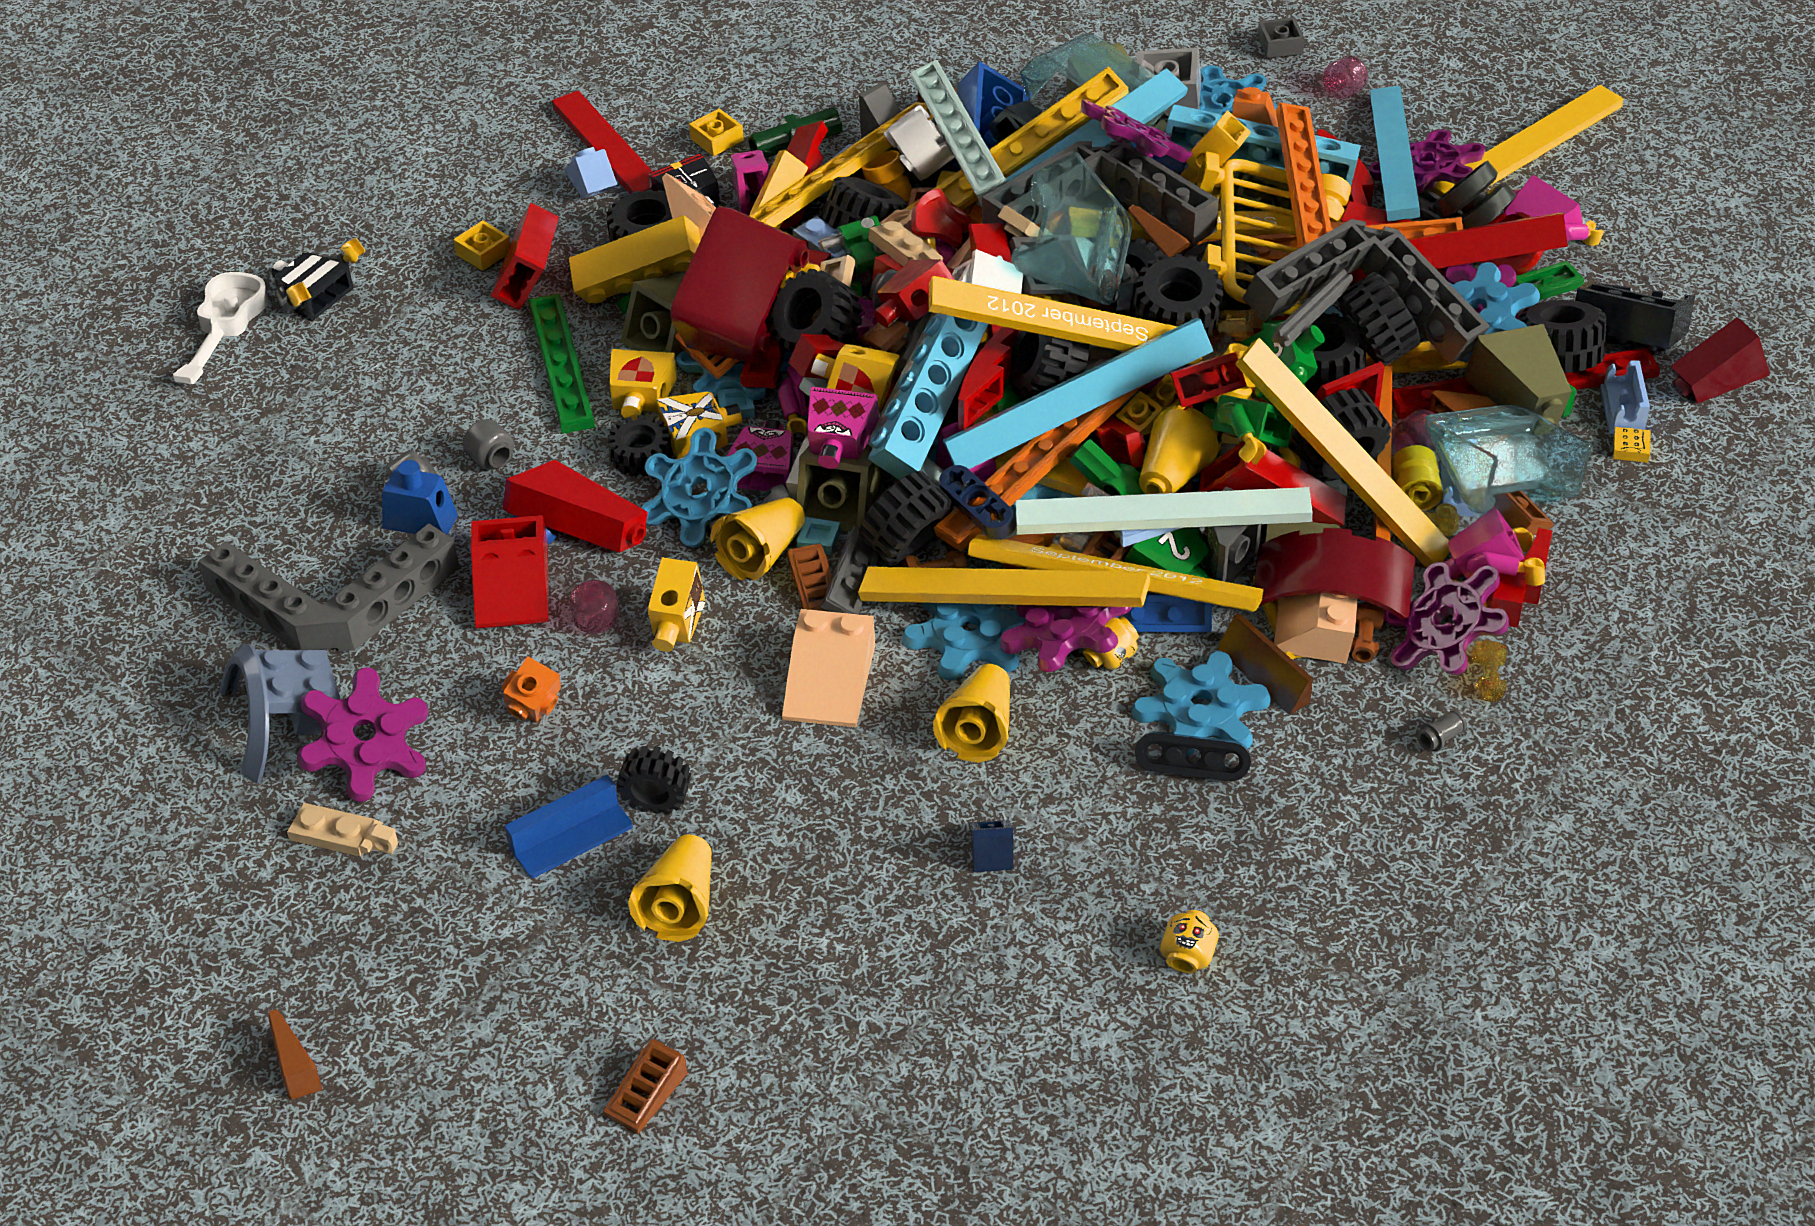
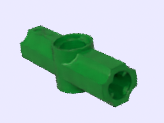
M1091 439L1086 441L1069 460L1072 465L1096 486L1097 497L1145 494L1139 485L1140 474L1138 471L1127 464L1118 465Z

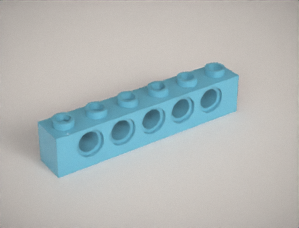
M1174 104L1168 118L1165 133L1171 136L1170 141L1190 151L1222 115ZM1236 118L1251 133L1229 159H1244L1285 170L1278 127ZM1315 135L1321 174L1339 176L1352 185L1361 145Z
M939 313L928 322L924 330L927 336L924 342L912 354L911 360L914 363L911 369L899 381L898 388L900 392L897 398L888 405L884 416L887 417L885 424L876 431L871 440L873 448L868 457L870 461L898 480L911 473L920 471L988 323Z

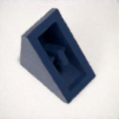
M1010 821L970 822L974 872L1014 870L1013 827Z

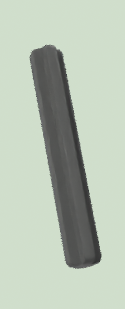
M1344 269L1335 272L1275 329V334L1272 336L1273 342L1279 343L1281 347H1288L1350 287V283L1353 281L1352 274H1347Z

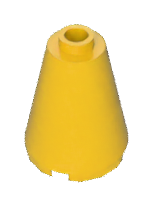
M1177 406L1168 407L1160 412L1153 423L1139 478L1140 488L1145 494L1175 493L1216 458L1221 448V442L1218 443L1217 439L1219 432L1213 430V422L1206 415L1190 407H1187L1186 411L1175 410Z
M785 497L722 516L714 523L710 534L711 543L715 541L718 549L714 553L717 561L726 572L743 581L746 577L753 579L752 581L758 580L768 572L805 524L804 510L794 499Z
M983 664L941 704L933 720V731L942 748L947 750L948 747L958 753L956 758L980 763L992 760L1005 747L1009 738L1010 678L1007 672L997 665Z
M690 834L678 837L632 889L628 901L630 915L644 931L647 926L653 931L658 932L656 938L675 942L692 939L698 935L700 929L707 922L712 852L709 844L704 839Z

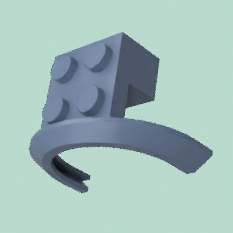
M243 643L239 645L228 660L219 690L221 695H225L229 689H231L232 694L236 693L241 672L243 673L248 698V737L241 770L242 774L256 784L261 783L267 759L269 714L290 713L296 735L321 734L319 723L302 712L300 707L302 696L308 691L319 690L332 699L341 700L326 650H256L251 644Z

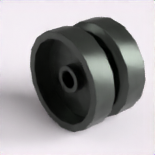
M1487 160L1455 184L1431 207L1441 219L1449 218L1461 210L1462 213L1458 217H1462L1463 229L1489 224L1517 195L1507 183H1500L1488 192L1485 190L1496 180L1498 175L1497 170Z

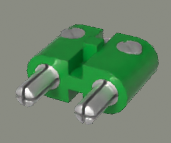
M871 216L837 227L838 234L819 240L822 250L841 245L845 254L855 260L854 272L857 275L871 271L874 267L875 257L886 253L869 241V228L883 224H880L876 216Z

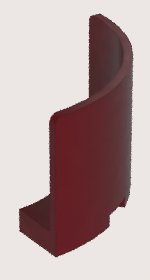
M1323 528V533L1301 535L1300 530L1283 534L1260 545L1253 586L1263 589L1262 601L1258 607L1276 599L1293 595L1313 593L1335 594L1370 602L1404 620L1409 617L1415 556L1381 537L1376 536L1375 540L1352 535V530Z

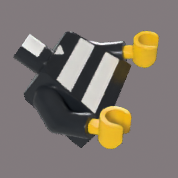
M352 238L342 245V252L337 256H319L305 252L289 264L282 260L277 261L272 267L271 274L275 279L277 287L275 296L281 310L287 314L295 310L307 320L313 322L350 292L354 287L349 266L354 264L358 260V256L366 251L359 240Z

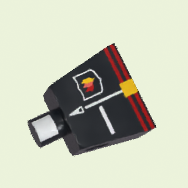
M701 153L648 173L650 190L665 191L662 177L667 173L704 195L716 208L720 204L718 181Z

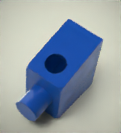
M407 460L402 462L397 469H394L383 488V529L416 534L427 524H431L448 535L458 517L443 477L438 474L421 472L416 461Z

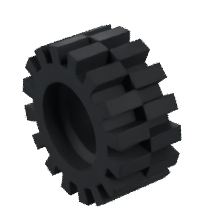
M637 415L638 420L635 421L632 420V417L626 418V424L619 421L616 423V428L612 427L610 435H608L611 462H613L614 468H620V472L623 474L630 470L631 476L637 477V472H642L643 476H648L645 470V463L650 456L661 453L665 454L668 458L672 457L669 429L667 426H664V422L660 419L655 423V417L652 416L644 420L643 415ZM636 444H649L642 448L631 447Z
M641 746L640 751L637 748L632 749L630 754L627 753L616 782L617 793H621V799L623 801L630 799L629 806L635 808L637 805L641 806V812H647L648 809H651L653 813L660 814V811L663 810L667 815L671 814L673 809L679 810L681 804L683 805L691 780L692 773H689V765H683L684 759L680 756L674 759L672 757L674 752L667 750L666 753L660 752L661 747L654 746L653 751H650L648 746Z

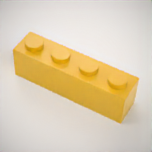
M685 215L570 257L569 263L574 293L587 303H601L610 296L631 292L633 282L667 276L678 271H687L701 240L699 228Z

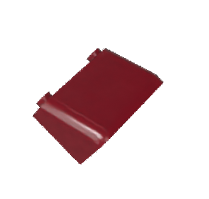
M718 206L711 216L671 306V320L686 347L759 365L763 354L767 353L771 346V335L768 333L764 322L787 271L798 273L801 268L807 265L809 250L805 242L735 209Z

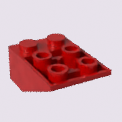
M543 515L471 521V560L476 629L549 622L548 541Z

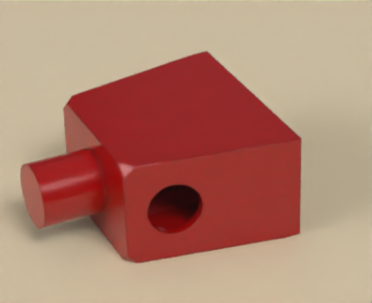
M941 259L910 260L877 292L878 297L883 303L874 311L877 321L882 326L888 328L896 320L915 321L929 312V282L932 276L955 280Z
M1237 353L1221 355L1172 371L1170 374L1181 408L1246 387L1247 384L1243 372L1235 365L1239 360ZM1224 366L1228 371L1229 379L1226 376Z

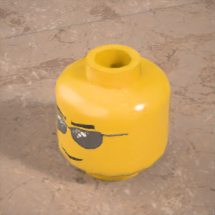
M1121 615L1110 619L1105 624V627L1110 628L1118 637V645L1113 650L1106 653H1097L1090 648H1086L1083 651L1086 659L1095 668L1102 665L1109 670H1114L1137 651L1136 640L1139 638V635L1133 625Z

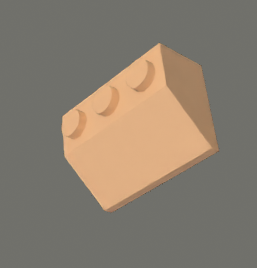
M1320 593L1280 598L1277 607L1274 644L1284 653L1289 651L1297 656L1347 664L1355 634L1357 598Z

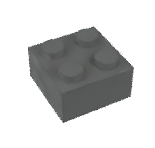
M1295 17L1259 21L1258 39L1267 58L1303 54L1304 36Z

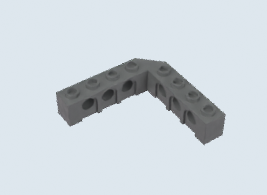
M1077 141L982 196V224L1002 223L1003 227H1005L1007 222L998 217V214L1006 205L1037 225L1101 187L1128 205L1140 207L1185 237L1192 245L1197 244L1217 231L1218 198L1149 156L1138 152L1126 142L1110 141V147H1092V141ZM1005 230L1007 241H1010L1012 237H1015L1013 234Z
M1350 219L1257 272L1242 298L1266 323L1309 298L1338 270L1344 269L1347 274H1350L1361 268L1367 276L1372 272H1376L1390 283L1410 312L1418 330L1451 365L1471 353L1477 337L1485 335L1490 328V325L1398 229L1386 226L1382 230L1366 227V222Z
M427 524L323 605L226 541L198 561L207 591L293 649L319 650L338 648L339 652L357 649L460 568L454 539L431 524Z

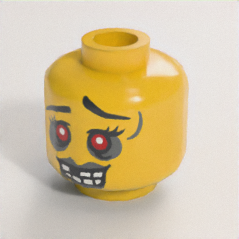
M1188 910L1186 913L1173 915L1169 919L1160 944V950L1166 959L1167 965L1172 969L1193 974L1197 970L1208 967L1219 933L1205 913L1198 910Z

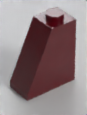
M1738 317L1671 365L1675 378L1672 381L1674 388L1682 397L1685 398L1689 395L1697 404L1770 375L1759 336Z

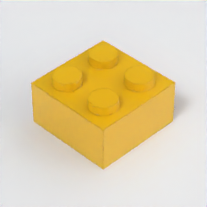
M720 108L689 123L690 139L713 157L744 141L743 125Z
M483 220L453 239L456 255L481 271L504 258L511 244L510 236Z

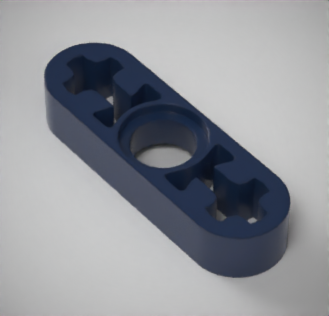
M954 465L941 473L939 482L942 491L953 501L954 506L988 537L1004 539L1015 531L1016 520L1011 507L967 467ZM963 483L965 489L962 491L961 487L958 484ZM975 498H986V501L980 506H969V503ZM993 513L997 520L992 521L990 515Z

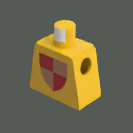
M845 344L838 352L836 359L818 353L811 373L829 379L828 389L876 394L880 415L900 355Z
M612 349L610 392L613 408L621 410V415L625 419L632 417L633 421L637 420V415H641L642 411L658 412L656 399L668 397L677 380L675 353Z

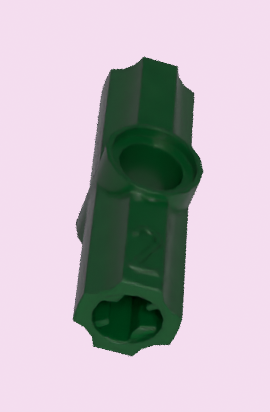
M834 107L802 118L794 114L787 115L779 121L776 127L748 137L749 147L751 151L761 150L764 157L768 158L777 155L781 150L787 151L798 127L823 121L828 129L824 137L827 138L843 131L842 121Z

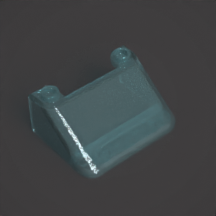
M1091 33L1079 35L1034 57L1020 71L1025 94L1030 99L1036 96L1056 72L1081 86L1109 66L1128 87V94L1155 76L1154 73ZM1166 110L1145 123V125L1153 126ZM1127 139L1124 140V142L1131 145V141Z
M1075 152L1034 172L1032 187L1029 191L1030 197L1035 205H1042L1045 208L1035 246L1030 248L1025 245L1017 247L1013 251L1011 261L1019 272L1028 277L1104 305H1109L1116 302L1132 233V223L1124 207L1080 154Z
M1501 405L1430 414L1425 417L1424 426L1463 502L1468 505L1469 510L1485 514L1494 508L1496 499L1492 495L1534 488L1542 490L1541 496L1554 502H1561L1563 498L1579 496L1592 444L1534 412L1515 405Z

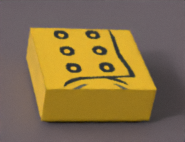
M1615 427L1613 459L1648 463L1651 430Z

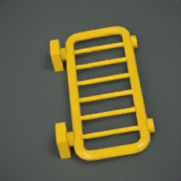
M1206 151L1197 176V186L1209 194L1212 193L1214 187H1220L1222 261L1221 247L1212 244L1207 245L1202 261L1209 264V269L1217 271L1218 279L1222 280L1224 290L1231 298L1247 304L1242 299L1247 290L1238 286L1236 279L1251 282L1254 276L1236 272V259L1266 267L1275 262L1235 252V240L1290 254L1298 250V248L1235 233V221L1293 236L1297 235L1296 229L1235 215L1234 203L1293 217V212L1289 209L1234 196V185L1290 199L1288 191L1233 178V172H1242L1288 184L1286 170L1244 159H1229L1219 168V154ZM1299 303L1283 313L1291 315L1303 303Z

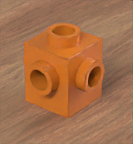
M528 656L517 672L512 670L508 674L502 685L507 711L517 719L525 721L528 718L536 723L543 714L548 716L552 712L559 698L557 693L561 689L560 674Z

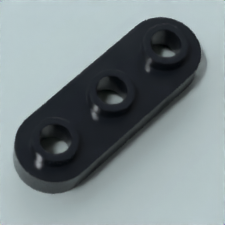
M1154 731L1143 735L1135 747V757L1139 765L1153 772L1236 781L1243 778L1251 766V755L1247 747L1240 742ZM1151 744H1158L1162 748V755L1152 757L1148 752V747ZM1189 749H1197L1201 754L1200 760L1196 762L1189 761L1186 756V752ZM1229 753L1236 754L1239 757V764L1234 767L1228 766L1225 763V756Z

